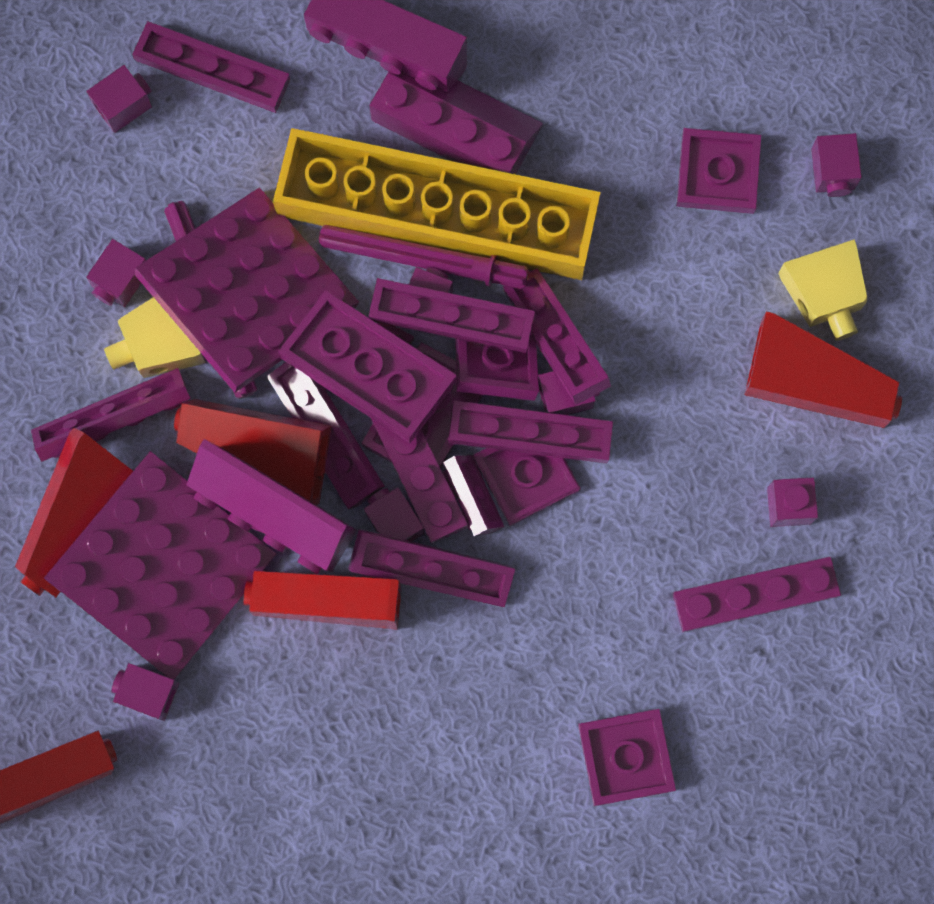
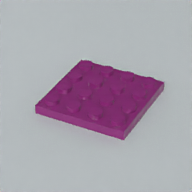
M260 187L135 268V276L234 393L282 361L278 354L279 349L325 290L354 309L359 303L356 297L285 216L276 213L273 202Z
M149 451L44 579L164 675L174 680L243 596L246 581H253L254 571H263L276 553L252 533L229 521V515L219 506L212 510L193 499L197 491L186 485L187 480L153 452Z

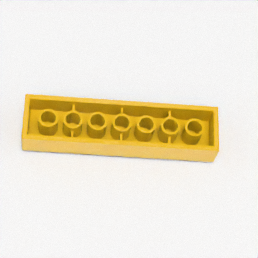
M291 128L273 204L276 213L285 216L287 219L321 226L330 225L474 256L491 258L492 255H496L498 261L526 266L530 270L538 268L540 272L582 280L601 192Z

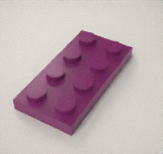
M326 290L278 351L279 357L409 444L457 382L456 374Z

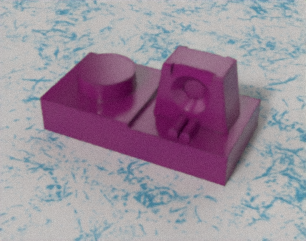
M473 455L453 456L444 461L446 470L442 473L454 498L459 497L458 501L462 508L461 512L468 524L467 528L473 532V535H487L504 528L505 526Z

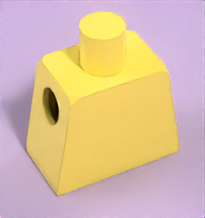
M850 240L783 263L778 273L780 279L809 327L828 321L836 341L849 338L858 333L851 313L863 308L867 302V293L855 240Z
M154 297L118 320L125 340L104 348L113 370L135 362L143 378L164 374L176 368L181 370L206 363L200 351Z

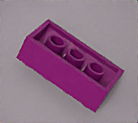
M311 0L304 13L306 28L309 34L323 43L333 41L344 46V49L349 54L360 59H365L367 56L380 62V66L390 73L400 75L403 72L414 77L419 85L429 90L439 88L448 92L463 75L467 67L466 36L384 0Z
M388 72L369 105L373 122L450 161L511 174L517 173L543 126L542 122L460 81H457L448 92L439 88L429 90L419 85L414 77L403 72L400 75Z
M203 439L186 484L197 491L193 499L212 510H215L216 506L220 505L231 512L228 517L229 521L248 532L252 526L264 532L265 536L262 541L276 550L284 553L288 547L300 554L297 562L312 572L319 574L321 569L329 572L334 570L356 534L357 529L222 447L206 439Z

